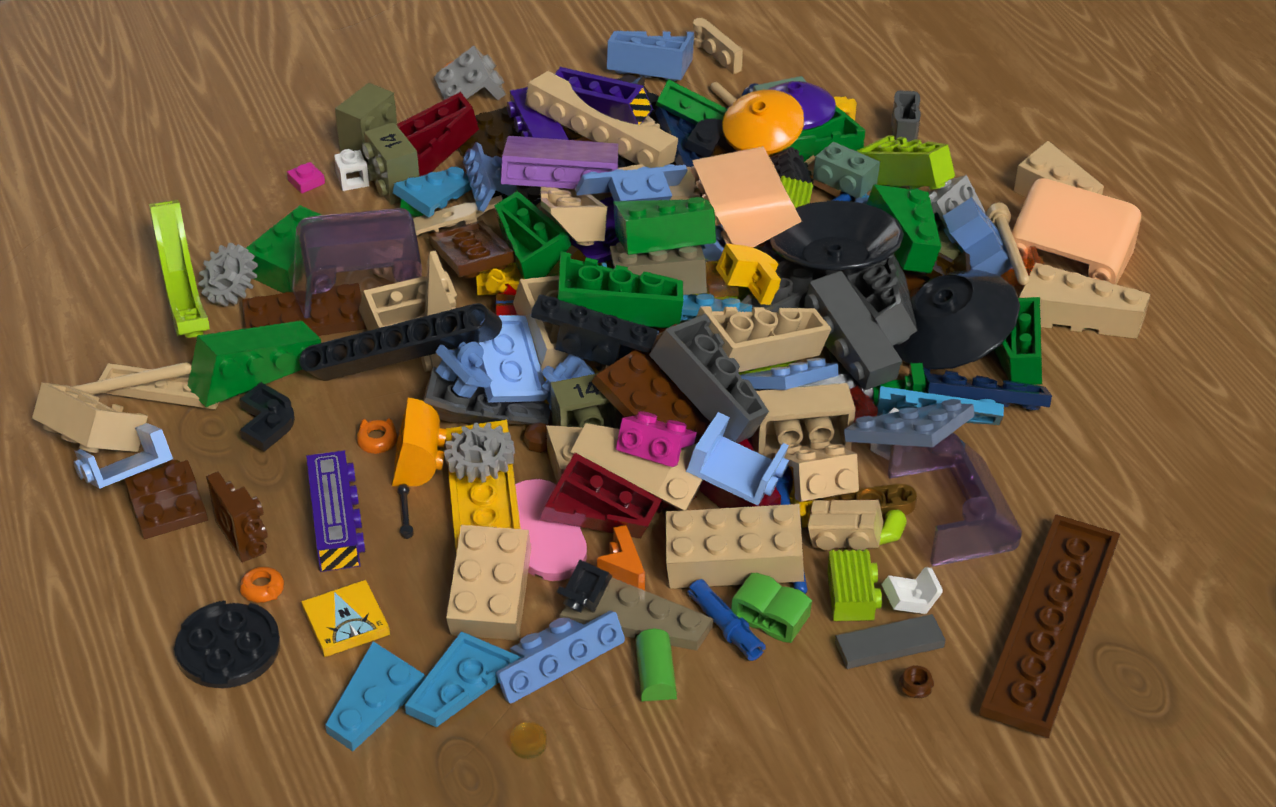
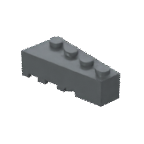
M894 254L878 264L846 277L892 346L905 342L911 334L917 331L906 276Z
M839 271L810 281L807 295L805 296L804 308H815L830 326L831 331L824 345L864 390L897 379L902 359L843 272Z
M703 314L665 329L649 354L651 358L710 422H712L718 412L730 417L723 437L736 443L752 437L769 413V410L750 381L742 379L738 373L740 366L735 358H729L722 347L725 343L719 333H712L709 328L711 321L708 316Z

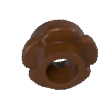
M914 665L908 667L904 674L900 676L899 685L906 696L925 698L931 694L934 681L928 669Z

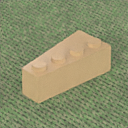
M1035 263L1029 275V283L1024 286L1019 298L1040 297L1041 327L1052 328L1053 324L1070 326V331L1078 332L1091 328L1096 329L1098 334L1137 339L1145 320L1151 294L1112 284L1108 281L1083 276L1079 273L1057 269L1050 265Z
M700 306L696 316L698 317L703 314L708 316L711 321L709 328L713 334L719 333L725 343L722 347L729 358H735L740 366L739 372L819 356L831 331L830 326L815 308H779L778 312H771L765 310L764 307H753L752 312H738L737 307H724L723 311H712L711 306Z

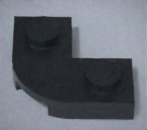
M713 118L700 121L684 146L703 157H710L717 145L731 152H737L724 136L723 120Z
M259 383L240 398L241 408L256 416L240 429L241 438L265 452L293 427L295 415L290 399L266 384Z

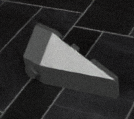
M784 260L779 263L776 269L781 282L771 305L760 304L752 292L741 303L752 305V309L753 307H764L765 310L771 312H778L779 308H804L805 296L807 295L810 281L824 276Z
M435 367L432 369L422 401L431 405L437 411L440 420L447 422L487 423L507 420L508 424L532 425L538 422L548 424L550 416V405L541 401L488 403L484 387H478L471 398L461 397L452 389L459 377L457 376L454 381L446 380L436 372L437 368Z

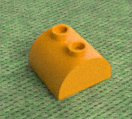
M407 398L397 438L392 486H399L400 484L421 486L434 476L436 470H442L445 455L444 451L438 450V447H444L447 429L440 428V417L437 411L431 405L419 399Z

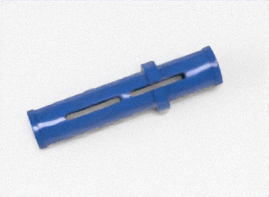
M703 579L696 580L690 585L689 588L691 590H688V595L709 617L713 618V622L723 631V637L729 643L733 642L749 661L758 659L764 653L762 650H765L766 646L751 632L749 623L744 618L736 616Z

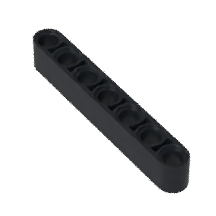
M475 303L311 345L302 351L299 362L301 368L322 381H328L436 354L439 345H444L448 350L458 348L462 342L466 344L469 342L480 343L494 339L502 329V321L498 315L485 305Z

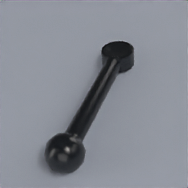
M400 484L397 488L398 494L401 495L403 526L400 528L402 538L409 539L414 535L413 527L409 523L407 500L410 488L407 484Z

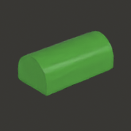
M661 629L645 630L636 637L635 642L641 701L677 699L670 636Z

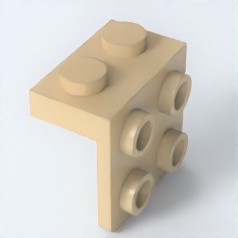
M813 439L810 441V445L805 446L796 443L787 444L789 447L784 458L788 459V465L793 467L796 500L802 502L859 491L857 453L845 449L844 445L831 444L828 439ZM778 450L772 451V459H774Z

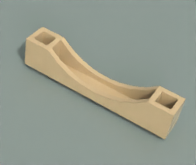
M549 71L528 82L525 105L594 142L618 143V155L637 165L643 164L645 167L656 168L674 162L678 144L677 137L657 127L623 122L598 112L577 96L569 81Z

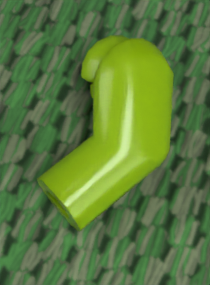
M890 510L885 514L886 520L880 534L879 545L894 542L901 538L907 523L905 514L901 510Z

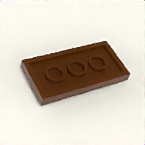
M483 221L429 234L431 246L459 277L472 278L478 276L481 271L494 268L502 270L508 266L507 264L516 262L514 251Z
M359 283L242 299L246 328L303 321L318 336L367 329L359 311L362 298Z

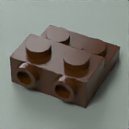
M169 460L161 468L150 471L145 470L125 478L128 495L143 539L208 521L207 512L188 460L182 462L179 460Z
M219 471L207 475L215 521L240 561L243 563L266 553L267 544L264 539L268 537V534L260 519L264 512L259 499L256 496L252 498L245 487L235 490L232 482H225Z

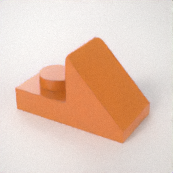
M627 525L614 527V542H609L610 554L598 557L597 567L609 572L617 580L645 590V571Z

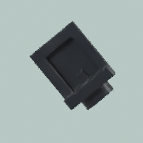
M579 559L566 588L559 586L556 592L565 599L563 605L579 613L582 612L583 608L595 612L612 575Z

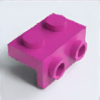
M638 412V415L622 418L616 449L660 464L675 467L678 465L681 448L694 445L697 432L687 430L685 423L668 420L667 423L657 421V415Z

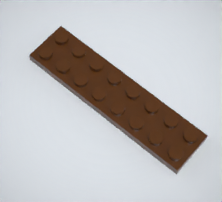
M1055 514L982 702L980 716L1046 738L1050 737L1117 547L1120 533Z

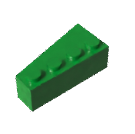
M561 251L557 299L578 306H584L607 315H613L636 324L669 328L674 324H680L683 307V281L645 271L641 275L633 274L628 270V267L616 265L615 269L600 266L598 265V260L587 257L585 262L571 259L570 253Z
M303 321L198 335L187 386L191 389V393H195L199 397V401L205 407L211 406L252 390L261 382L267 384L303 370L299 362L302 351L311 345L321 343V338Z

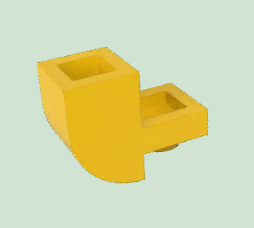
M726 244L715 268L727 285L748 287L758 302L763 305H771L781 282L780 277L776 273L779 265L777 261L768 254L749 246Z

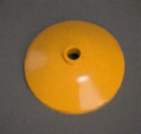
M758 90L748 93L732 103L723 118V132L727 142L737 151L764 146L766 152L770 155L786 149L797 140L804 127V114L799 102L791 95L777 90Z

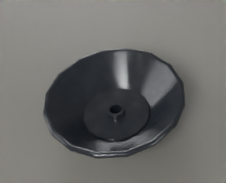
M834 200L808 203L796 207L802 222L770 238L769 241L775 252L787 261L821 276L842 271L845 277L886 260L900 248L904 232L898 220L880 208L860 202Z
M981 270L952 271L928 279L909 292L917 331L911 334L908 340L901 344H895L893 347L904 363H923V368L928 370L953 369L978 361L1001 346L1016 327L1021 307L1016 290L1000 275Z

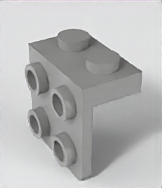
M475 46L461 54L435 75V80L444 100L459 92L468 99L483 87L497 100L506 95L502 87L504 80L494 70L496 67L495 62L488 54L484 56Z
M967 175L950 179L945 182L946 185L944 187L928 191L933 213L938 212L945 228L947 225L943 215L971 197L987 215Z

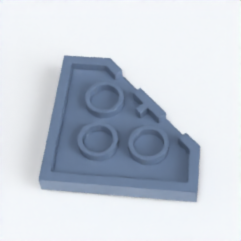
M950 399L940 404L919 408H904L899 410V412L874 417H859L855 420L856 422L844 429L845 442L934 447L974 417L973 404H963L958 399Z

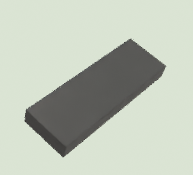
M933 614L836 635L835 638L836 647L846 669L944 648L946 641Z

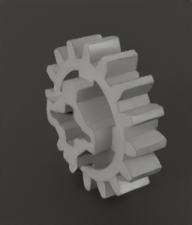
M229 243L227 248L220 245L217 254L211 251L210 256L212 259L204 261L203 264L206 266V269L199 272V275L204 277L199 282V286L204 288L201 292L202 295L208 297V300L225 307L228 306L229 302L237 304L238 296L245 298L246 288H253V285L250 283L251 279L257 278V274L252 272L258 266L256 262L252 261L255 256L239 244L236 246L233 243Z
M474 423L473 429L463 426L462 434L453 432L451 434L452 441H446L445 443L446 450L444 455L449 472H456L458 479L468 476V482L470 483L475 478H480L481 482L484 483L486 482V476L490 475L497 479V472L499 470L507 472L508 464L514 463V442L511 441L509 432L503 433L502 426H498L495 429L491 428V423H487L484 427H479L478 423Z

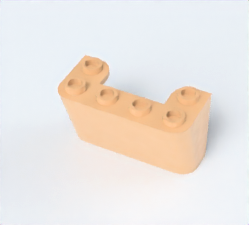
M764 146L692 160L694 166L690 167V170L696 180L702 198L707 199L714 208L715 225L721 224L724 228L721 231V235L726 244L744 245L754 248L802 222Z

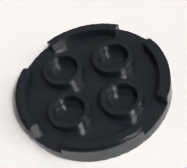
M226 600L211 603L192 613L181 624V630L178 633L174 646L178 667L188 679L205 687L231 688L244 685L265 673L276 660L280 649L279 629L273 616L266 609L255 603H250L249 605L241 603L226 604Z

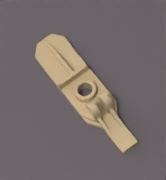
M501 196L491 198L484 212L478 210L476 203H463L436 211L429 218L425 215L413 218L402 225L395 233L399 243L408 242L421 233L432 230L439 232L438 228L452 227L461 221H465L466 224L477 222L479 216L487 210L495 208L494 205L503 199Z

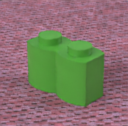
M751 573L733 597L731 610L739 618H744L750 627L762 629L766 634L779 641L791 643L810 617L812 600L801 590L781 586L770 576Z

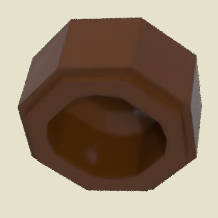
M538 422L527 427L524 433V443L529 450L539 453L547 451L546 425L551 426L550 424Z

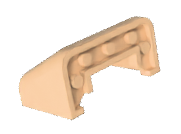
M1041 178L1037 179L1031 186L1012 234L1023 262L1031 259L1035 248L1089 264L1088 276L1090 278L1108 281L1117 285L1135 249L1141 222V212L1131 203Z

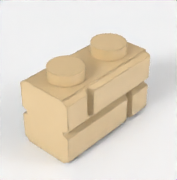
M813 500L808 523L812 547L823 550H832L833 548H853L856 550L879 548L880 534L883 526L879 500Z

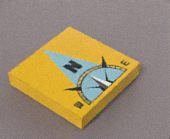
M366 580L301 601L302 609L324 657L390 635L388 623Z

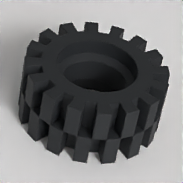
M789 147L770 157L780 178L785 176L786 178H795L797 181L801 179L802 182L814 183L810 177L812 173L807 169L809 166L807 162L804 163V157L802 155L799 156L797 149L794 150L793 147Z

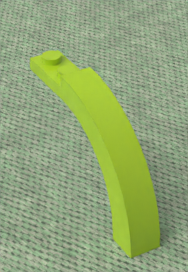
M178 200L149 204L159 261L177 336L185 335L187 338L203 335V331L209 330L210 326L197 290L180 203Z

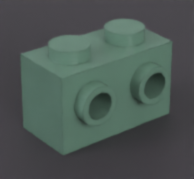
M832 142L815 156L813 179L853 197L862 198L872 189L873 184L877 185L880 161Z

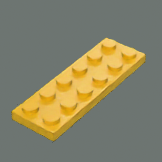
M507 420L487 422L491 423L492 429L502 426L503 433L509 432ZM480 423L479 427H484L487 423ZM473 425L465 426L468 429H473ZM463 426L446 428V441H452L451 434L453 432L462 434ZM508 464L507 472L499 470L497 472V479H494L491 475L486 476V482L484 483L481 482L480 478H475L470 483L468 482V476L458 479L456 472H449L456 554L461 525L521 529L513 464Z

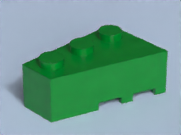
M692 197L687 200L613 201L616 236L628 255L716 243L715 211L707 199Z
M1040 297L1018 298L1021 307L1016 327L1001 346L993 351L1009 381L1040 385L1042 384Z

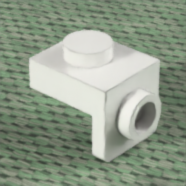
M924 567L916 579L888 575L882 583L893 610L927 614L943 592L933 569L929 567Z

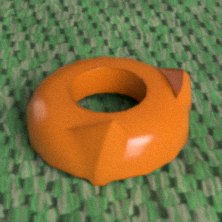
M389 418L386 421L372 420L369 422L363 419L357 433L358 446L362 450L374 454L390 450L396 444L398 438L394 423ZM373 430H382L385 432V434L380 438H371L368 436V434Z
M257 567L250 570L241 579L240 584L241 595L247 600L256 603L276 600L284 590V580L281 573L270 567ZM261 577L271 580L263 586L253 584L254 580Z

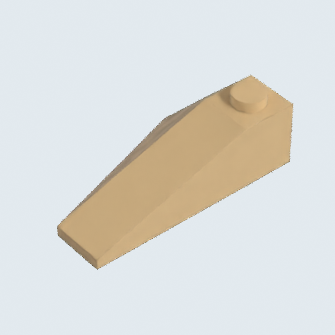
M540 187L541 207L577 244L589 246L594 245V241H605L607 206L590 194L577 195L575 189Z
M436 250L429 253L427 260L425 316L456 308L454 295L446 294L445 290L448 289L447 278ZM437 353L421 357L425 372L430 371L431 374L433 367L438 368L442 359Z
M585 423L570 451L572 454L577 453L661 498L663 502L680 511L688 510L703 479L686 472L696 444L681 448L678 465L670 467L618 451L616 445L620 429Z

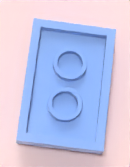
M498 315L502 321V329L499 335L494 339L479 343L484 349L483 364L480 368L492 379L489 387L484 388L488 403L544 401L548 397V391L542 387L545 381L526 315Z

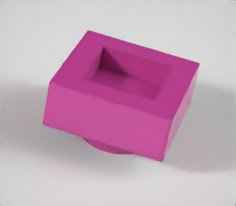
M311 162L287 171L288 181L301 194L325 184L324 174Z

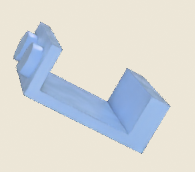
M718 412L695 446L686 472L758 506L765 494L771 496L779 479L775 476L780 478L783 476L789 460L784 458L789 445L783 443L773 460L723 437L730 417Z
M148 423L135 427L144 451L100 469L93 455L82 449L75 451L78 460L74 461V466L80 479L84 478L87 483H91L100 489L172 460L173 457L162 429Z

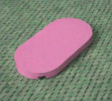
M541 479L525 480L515 484L521 529L529 530L531 541L528 573L533 576L537 574L542 576L543 580L561 581L570 578L579 559L586 562L587 544L580 527L540 520L542 511L556 484Z

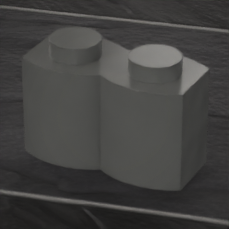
M898 90L894 95L891 126L892 135L895 140L899 137L907 138V142L914 139L918 140L921 99L917 91Z

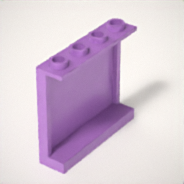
M508 136L502 154L501 184L575 189L581 177L586 173L612 172L618 169V143Z

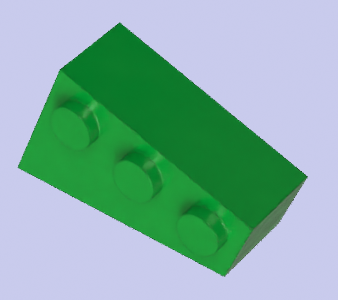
M836 106L835 114L828 122L814 128L802 130L797 140L789 147H793L794 150L797 149L799 156L802 155L804 157V162L813 155L819 154L832 142L857 151L864 147L865 129Z
M873 184L867 205L880 208L898 220L904 232L900 248L893 253L903 270L931 273L942 246L929 192L920 189H904Z
M516 191L494 205L500 230L507 245L514 251L515 263L522 279L546 277L560 260L561 251L566 252L571 246L569 234Z
M299 205L247 246L248 252L255 256L252 261L258 264L252 270V272L257 274V278H254V280L281 293L295 292V285L298 280L303 279L307 265L314 261L325 242L322 215Z

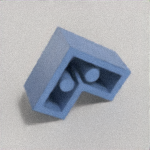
M972 197L943 215L947 225L944 228L945 234L952 243L958 242V248L961 253L966 252L970 254L971 270H981L1002 275L1013 268L998 228Z

